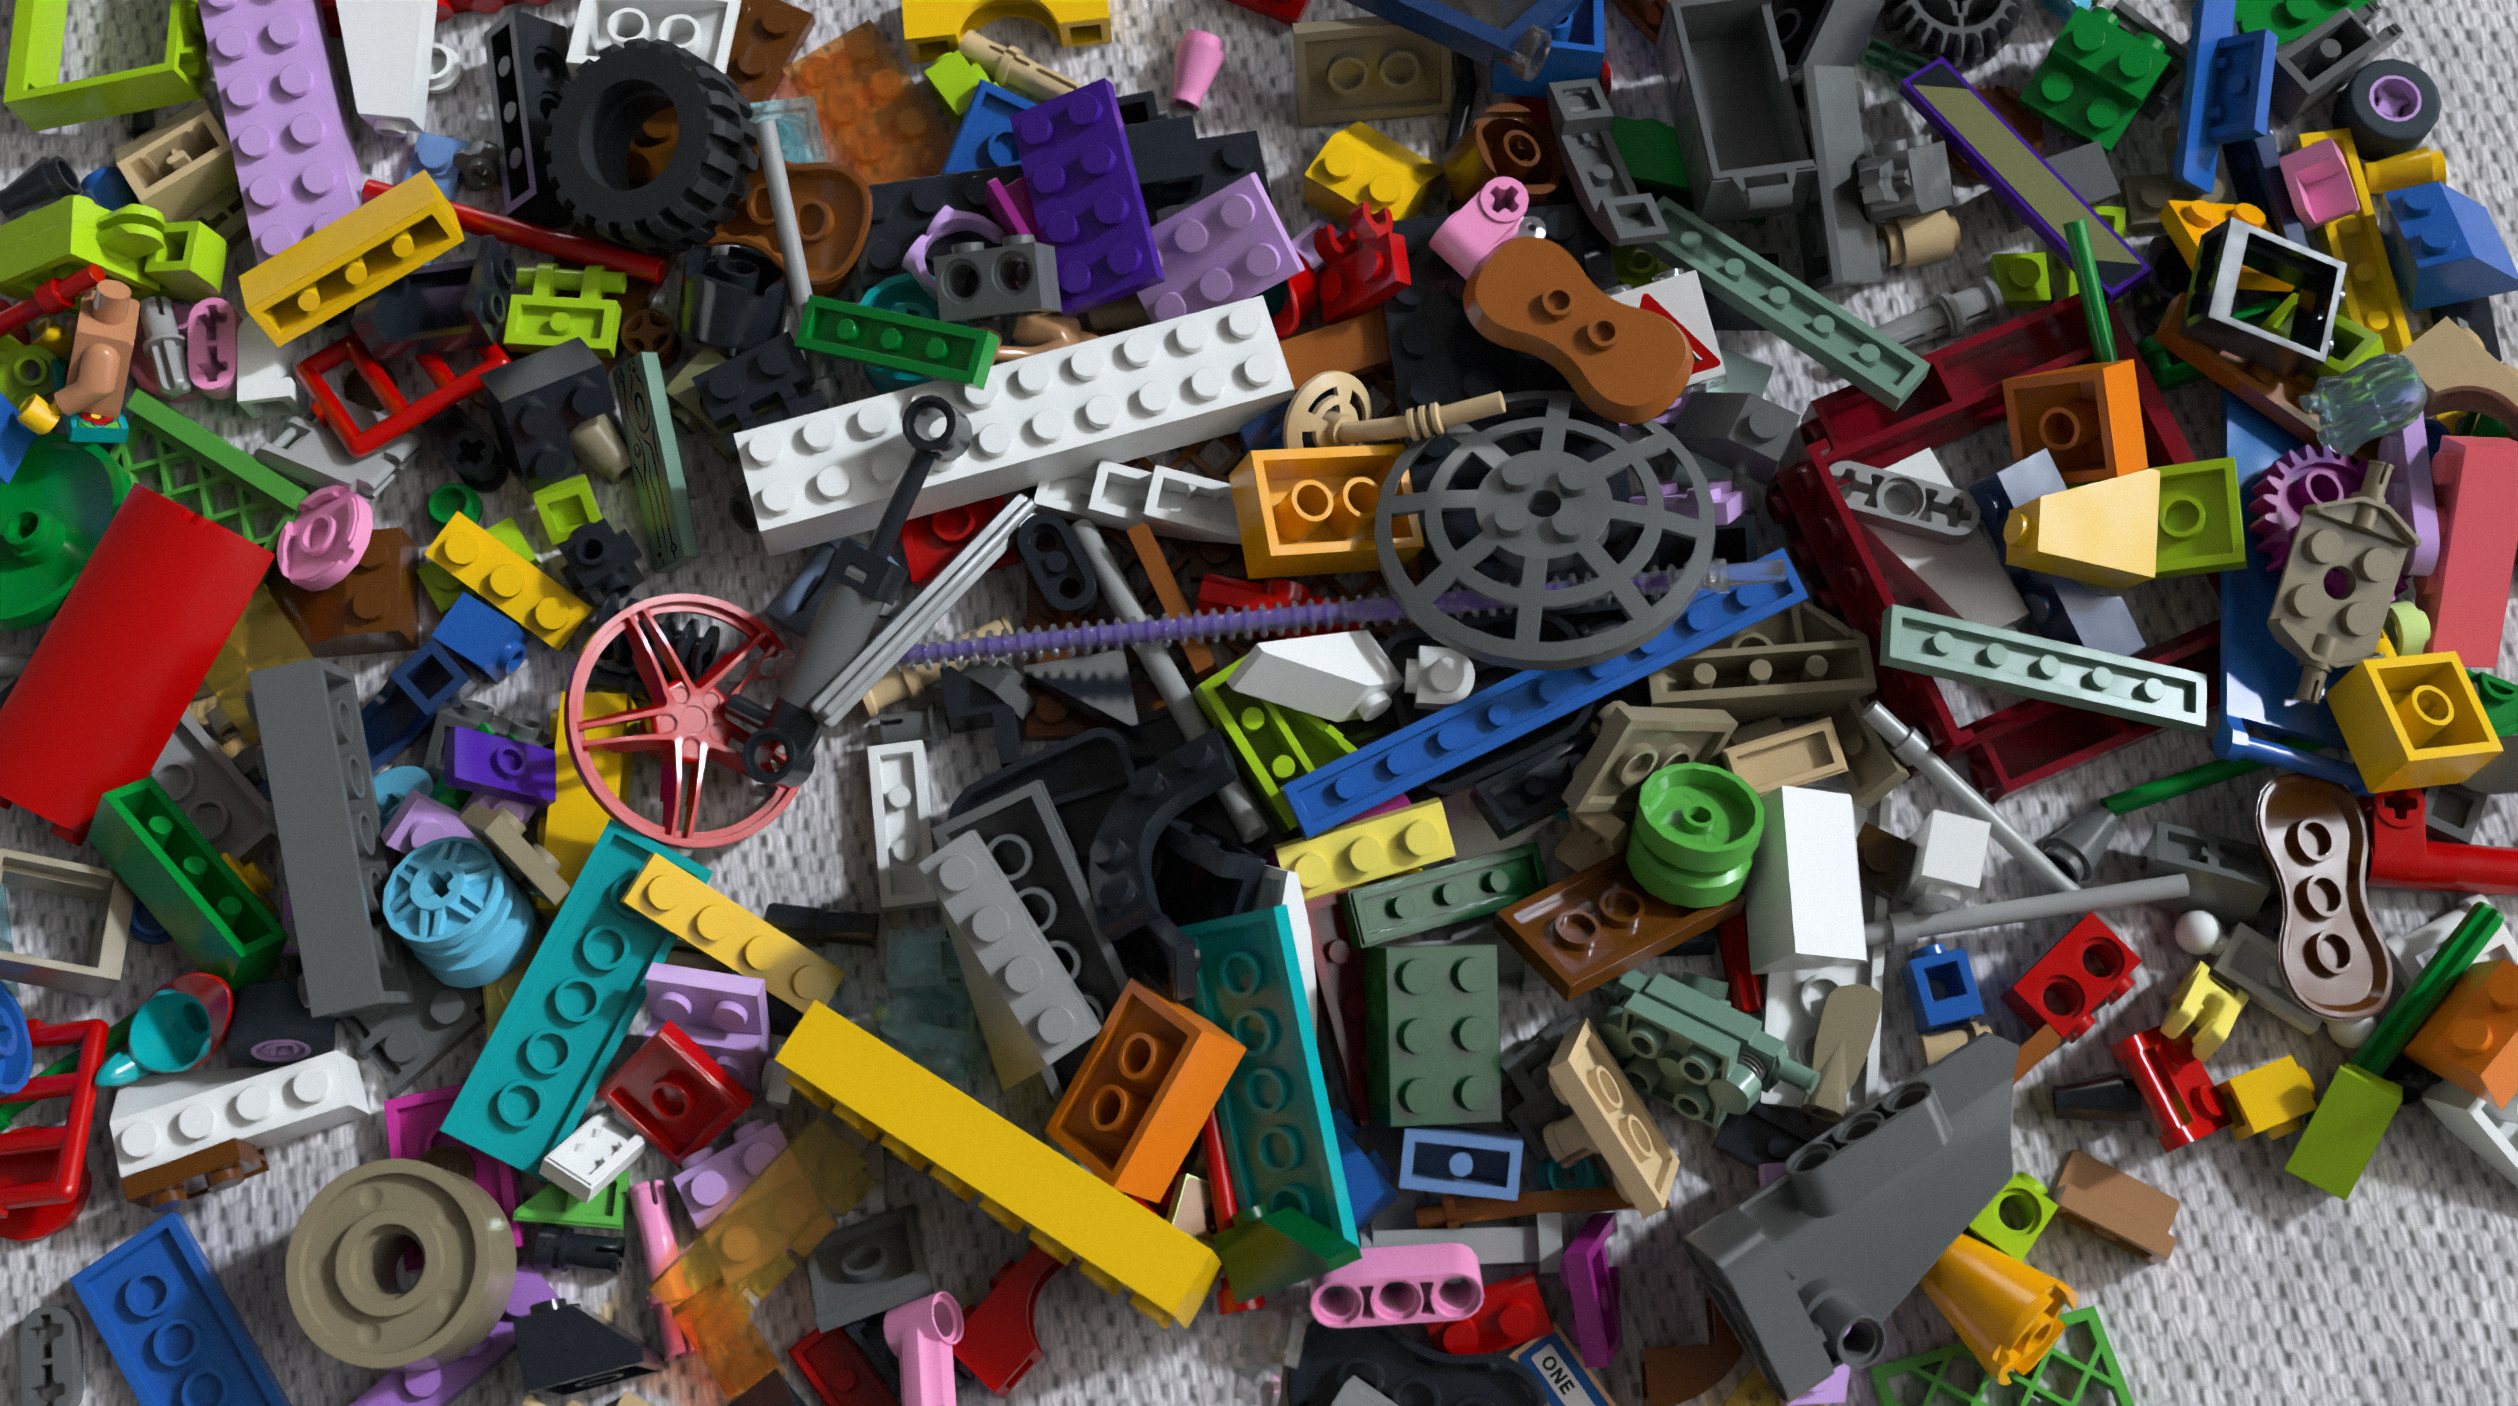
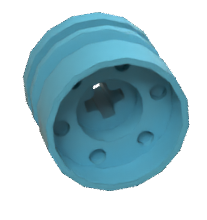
M451 836L432 840L410 852L398 864L384 888L383 912L390 928L402 939V942L407 947L413 950L416 958L430 974L445 985L467 989L488 985L510 973L526 956L535 936L536 915L528 898L516 882L508 876L505 868L498 862L492 851L475 839Z

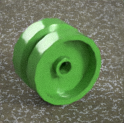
M1696 762L1671 764L1653 772L1641 786L1635 821L1632 823L1627 845L1626 861L1633 878L1650 894L1670 904L1691 908L1719 906L1737 897L1748 882L1753 865L1754 851L1758 847L1764 827L1765 809L1757 792L1741 777L1718 766Z

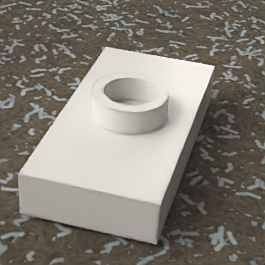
M607 1104L543 1159L539 1174L587 1204L650 1148L652 1143Z

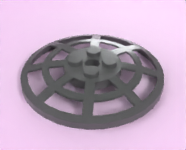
M1564 390L1522 391L1503 394L1506 411L1529 407H1547L1546 417L1512 420L1490 427L1480 433L1467 425L1469 422L1446 427L1445 434L1437 435L1434 431L1433 437L1425 438L1422 434L1421 440L1412 441L1397 458L1383 482L1376 505L1374 536L1380 571L1391 595L1406 615L1433 639L1465 656L1491 665L1520 670L1559 671L1591 666L1625 655L1653 640L1678 620L1697 596L1709 572L1715 545V507L1708 482L1689 451L1673 434L1653 419L1646 423L1627 424L1648 435V437L1628 444L1619 436L1601 427L1569 419L1570 408L1593 412L1581 401L1575 392ZM1543 431L1540 450L1528 451L1512 457L1493 443L1496 440L1514 434ZM1566 433L1592 439L1610 448L1612 452L1589 463L1578 456L1563 452ZM1443 436L1459 445L1438 468L1430 482L1428 492L1395 496L1398 484L1405 471L1423 451ZM1669 451L1683 467L1692 481L1698 503V519L1664 510L1661 487L1651 466L1646 461L1647 459ZM1472 455L1491 470L1484 477L1477 490H1446L1454 473ZM1631 467L1643 487L1647 506L1613 500L1606 479ZM1539 504H1549L1556 507L1559 511L1549 517H1538L1529 510ZM1475 511L1476 527L1479 535L1456 551L1445 533L1442 512ZM1425 513L1424 521L1428 541L1441 565L1415 587L1405 574L1395 552L1391 532V517ZM1612 522L1644 527L1636 546L1621 563L1617 564L1603 549L1602 546L1609 536ZM1665 532L1696 541L1693 554L1682 576L1668 593L1651 607L1631 580L1638 575L1651 559L1660 541L1661 533ZM1492 553L1502 562L1523 570L1521 588L1494 581L1479 573L1473 567ZM1583 562L1597 576L1592 581L1574 587L1545 590L1547 572L1569 569ZM1458 581L1465 588L1485 599L1518 608L1515 640L1495 637L1467 627L1442 613L1432 603ZM1612 594L1631 619L1615 629L1587 638L1561 642H1539L1542 610L1578 607Z

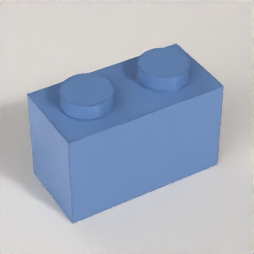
M1441 1124L1405 1126L1399 1188L1518 1201L1523 1150L1522 1134Z

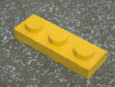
M458 510L424 553V555L560 653L594 611L592 607Z

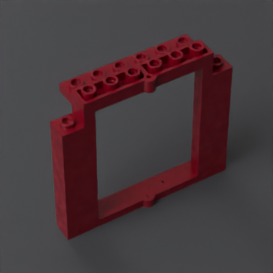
M2079 293L1921 356V359L1931 364L1927 376L1896 412L1853 384L1812 400L1801 418L1802 423L1800 424L1801 436L1806 447L1796 464L1776 472L1766 488L1765 504L1767 511L1774 523L1777 525L1782 523L1791 541L1788 543L1791 560L1799 572H1806L1814 588L1812 591L1814 606L1832 615L1851 630L1855 628L1868 635L1877 685L1875 692L1866 695L1869 702L1872 703L1878 700L1907 728L1914 726L1931 741L1929 748L1946 764L1968 756L1971 761L1968 765V770L1974 786L1981 794L1987 793L1993 804L2171 729L2034 698H2029L1958 728L1933 676L1880 665L1882 612L1890 605L1897 604L1839 489L1849 485L1851 481L1841 479L1837 485L1829 467L1839 461H1853L1884 469L1928 447L1933 451L2007 420L2002 380L2096 363ZM2113 303L2109 304L2106 308L2118 359H2134L2149 468L2197 462ZM2220 572L2205 573L2220 600ZM2220 619L2130 656L2136 659L2207 674V714L2220 709ZM1905 765L1910 774L1907 778L1908 780L1923 774L1914 765L1908 767Z

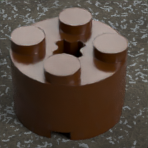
M1498 103L1490 106L1463 133L1442 160L1447 184L1453 196L1459 202L1458 209L1461 210L1486 183L1502 176L1511 177L1521 182L1528 193V207H1539L1556 190L1561 177L1566 173L1553 128L1547 122L1541 127L1528 117L1532 111L1522 105Z

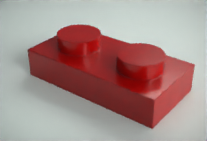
M1534 1271L1484 1286L1483 1304L1478 1312L1469 1318L1457 1321L1425 1323L1434 1349L1448 1354L1492 1353L1554 1333L1553 1322Z

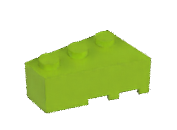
M1245 655L1200 683L1193 691L1192 696L1213 728L1218 727L1227 737L1234 762L1282 836L1297 827V824L1280 788L1358 749L1343 738L1344 735L1331 724H1326L1318 716L1232 690L1226 680L1247 656Z

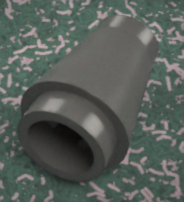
M2094 805L2087 812L2048 838L2043 844L2044 851L2042 853L2076 884L2079 881H2086L2091 877L2114 833L2119 829V821L2107 808Z

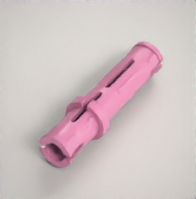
M654 1180L652 1187H650L649 1181L630 1187L627 1192L631 1199L651 1295L646 1297L647 1307L649 1311H655L664 1352L663 1359L664 1361H674L676 1355H679L680 1359L700 1353L702 1348L698 1342L690 1305L692 1299L695 1298L694 1291L691 1285H686L665 1192V1181Z

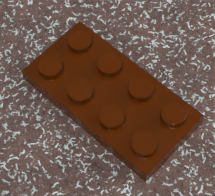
M1627 849L1498 911L1496 913L1494 929L1566 1002H1569L1740 914L1745 896L1739 893L1737 897L1719 906L1703 908L1670 904L1650 894L1633 878L1626 861Z

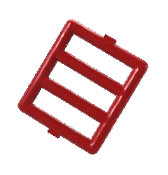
M356 331L299 362L294 372L314 402L310 407L323 427L326 428L330 425L347 452L354 458H362L482 389L478 375L508 364L511 360L495 340L494 346L475 348L485 362L456 378L438 353L414 356L437 389L410 405L378 361L374 360ZM349 359L390 415L363 432H360L322 377V374Z
M38 1018L26 1020L32 1050L81 1044L76 1072L29 1078L28 1083L19 1093L0 1098V1105L71 1096L65 1126L0 1134V1157L60 1150L55 1180L0 1187V1219L8 1218L9 1209L67 1203L77 1196L98 1091L94 1080L103 1065L109 1034V1026L104 1020L97 1018L46 1025Z

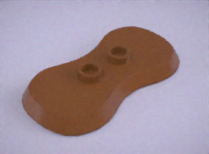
M752 145V152L757 154L759 159L757 172H750L747 184L752 186L746 201L739 199L733 209L737 212V215L727 226L720 223L714 228L717 233L715 237L703 245L692 240V244L700 246H744L766 256L786 275L758 145ZM784 160L810 284L822 285L834 282L849 271L864 247L873 213L870 189L857 172L844 164L836 162L794 163Z
M1525 235L1512 237L1501 242L1477 264L1465 285L1462 297L1464 311L1470 323L1483 337L1502 347L1525 352L1546 361L1565 377L1581 401L1590 410L1607 420L1633 425L1646 423L1656 418L1675 402L1692 374L1694 365L1692 346L1686 335L1674 322L1656 312L1621 303L1611 298L1592 283L1568 251L1550 240Z

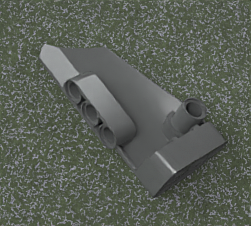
M1984 1031L1799 1148L1786 1160L1784 1166L1786 1172L1682 1238V1243L1688 1257L1723 1318L1755 1366L1783 1402L1789 1404L1832 1376L1834 1369L1843 1363L1852 1368H1865L1874 1364L1882 1356L1886 1348L1887 1335L1882 1323L1949 1246L2014 1177L2011 1147V1106L2014 1072L2020 1045ZM1851 1327L1849 1333L1843 1337L1847 1329Z

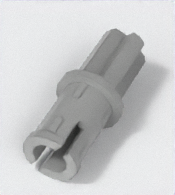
M152 296L139 302V316L146 338L143 344V352L148 359L152 360L159 391L167 394L169 398L175 399L179 398L181 394L190 393L192 390V381L189 378L185 358L188 344L185 337L179 334L173 313L172 301L169 298L160 296L159 301L162 310L158 311L156 298Z

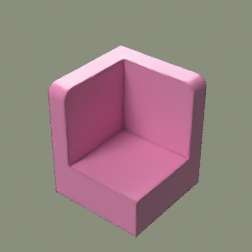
M2332 137L2278 158L2295 213L2308 231L2359 211L2360 205L2343 154Z

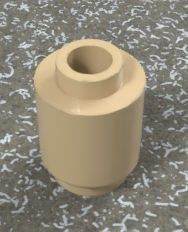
M1942 207L1922 214L1891 218L1888 224L1878 227L1877 239H1882L1885 244L1887 253L1886 267L1896 265L1899 269H1906L1951 259L1954 254V247L1960 245L1961 233L1956 217L1954 215L1948 216V213Z

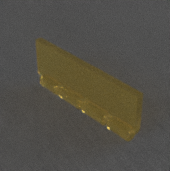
M816 1115L649 1285V1290L700 1334L710 1326L715 1333L726 1339L755 1310V1306L742 1292L748 1288L749 1291L763 1301L797 1267L794 1260L783 1250L789 1245L805 1258L836 1227L838 1221L825 1207L831 1202L839 1211L847 1215L874 1188L875 1183L862 1171L868 1164L867 1160Z

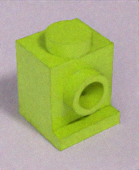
M959 50L954 53L948 52L941 55L932 63L930 68L924 71L930 96L956 130L959 131L980 79L991 83L987 74L977 62L970 66Z

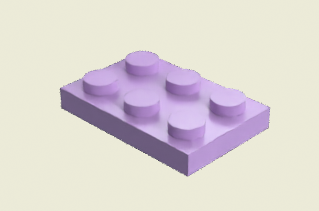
M1253 172L1151 227L1165 282L1136 293L1153 324L1252 298L1305 270L1256 172Z

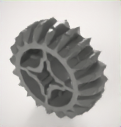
M1886 0L1882 7V13L1888 14L1886 31H1899L1896 37L1897 47L1907 45L1910 42L1914 44L1911 51L1912 60L1921 56L1924 51L1931 54L1930 63L1940 57L1948 58L1947 62L1956 69L1964 57L1965 62L1973 69L1980 63L1982 56L1991 61L1998 54L2000 47L2004 48L2010 43L2015 33L2014 29L2018 28L2023 16L2021 6L2024 0ZM1980 16H1991L1980 24L1964 27L1966 21L1979 20Z

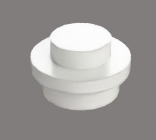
M433 43L428 93L441 94L451 90L458 84L462 77L463 65L454 50L444 45Z

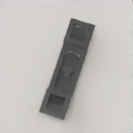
M1591 78L1548 83L1546 89L1547 101L1559 153L1572 188L1586 215L1596 229L1616 246L1667 240L1669 231L1652 194L1638 193L1609 130L1614 113L1598 79Z

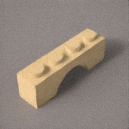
M2446 316L2395 356L2390 380L2416 381L2420 387L2423 412L2429 417L2451 411L2481 413L2504 425L2518 442V370L2509 363L2501 364L2485 350L2482 340L2471 329L2466 327L2460 328Z

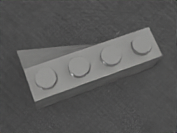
M976 830L967 831L918 863V866L935 891L1002 1091L1044 1069L1099 1033L1102 1028L1101 1023Z

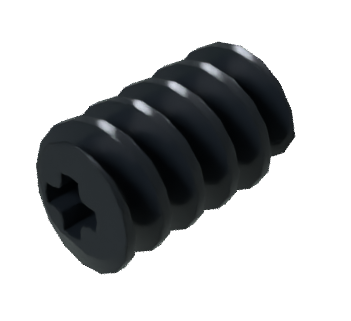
M619 592L611 594L602 605L596 617L593 634L611 617L622 611L619 609ZM630 598L622 610L640 602L639 599ZM669 613L663 624L659 623L660 615L653 616L692 683H695L709 670L716 655L720 639L719 626L711 625L704 637H700V621L698 619L691 618L682 631L679 630V613ZM642 620L638 621L637 623L657 659L665 680H673L655 649V642ZM624 630L605 647L598 658L607 661L614 658L619 666L630 668L635 665L631 657L635 654Z

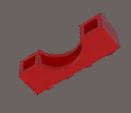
M1121 1192L1127 1197L1131 1198L1135 1202L1145 1207L1146 1209L1150 1210L1154 1214L1158 1215L1140 1197L1125 1192ZM1031 1240L1029 1242L1033 1247L1018 1264L1011 1260L995 1274L989 1283V1287L993 1291L977 1308L971 1304L962 1311L964 1332L961 1340L952 1345L953 1354L1002 1399H1005L1044 1355L1035 1331V1308L1045 1284L1055 1273L1066 1267L1039 1249L1038 1245ZM1072 1257V1259H1071V1261L1069 1262V1264H1072V1263H1074V1262H1078L1079 1260H1077L1076 1258Z

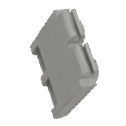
M336 396L360 432L388 417ZM309 408L301 417H291L284 424L285 431L274 442L263 443L255 451V456L261 464L316 487L323 488L339 485L356 492L366 499L372 500L395 479V475L391 474L392 472H402L422 452V449L418 447L422 441L417 436L411 434V430L368 455L362 458H354L347 452L330 425L324 428L319 420L316 423H312L316 415ZM292 439L297 440L287 450L283 449Z

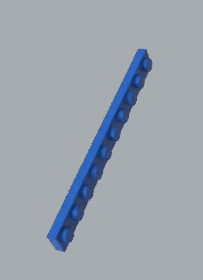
M1783 547L1701 586L1695 599L1678 620L1653 640L1625 655L1595 665L1566 670H1524L1283 785L1280 791L1304 840H1307L1804 601L1809 596Z

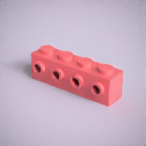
M2442 435L2440 449L2435 453L2431 462V476L2434 483L2433 491L2440 539L2438 560L2430 576H2413V584L2416 591L2414 605L2418 610H2422L2426 614L2431 630L2430 639L2425 643L2422 654L2456 651L2463 667L2496 668L2518 543V442L2502 437Z

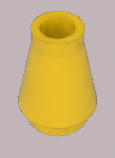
M2428 146L2379 161L2363 163L2361 166L2369 194H2384V192L2436 181L2446 185L2444 153L2442 150L2430 151Z

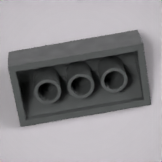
M1830 65L1803 66L1789 76L1796 107L1798 106L1800 123L1810 160H1815L1817 166V173L1803 211L1796 213L1806 286L1816 292L1870 285L1883 280L1881 271L1886 269L1887 253L1883 240L1877 239L1875 223H1871L1865 213L1863 196L1859 192L1861 187L1858 186L1860 179L1856 160L1872 157L1871 140L1867 133L1862 134L1860 113L1865 108L1864 88L1860 80L1855 81L1853 67Z

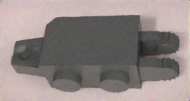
M1925 134L1873 145L1875 156L1856 160L1860 179L1858 186L1861 187L1859 192L1863 196L1865 213L1871 223L1881 222L1898 216L1922 214L1955 204L1945 141L1926 144Z

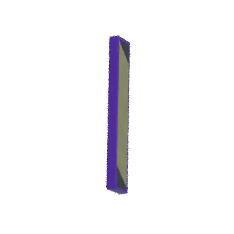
M1943 57L1901 81L1899 93L2073 272L2074 269L2063 224L2085 218L2106 306L2149 279L2153 269Z

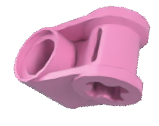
M1502 176L1492 179L1461 210L1453 213L1439 227L1431 238L1429 247L1467 281L1477 264L1494 247L1505 240L1516 237L1522 229L1524 214L1527 211L1529 202L1526 188L1521 182L1511 177Z

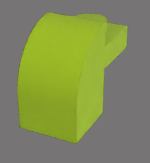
M200 221L165 223V228L162 232L164 248L148 254L144 270L146 274L160 282V291L138 300L142 301L152 296L159 300L160 296L169 299H185L191 303H199L211 297L220 298L229 254L228 243L219 234Z

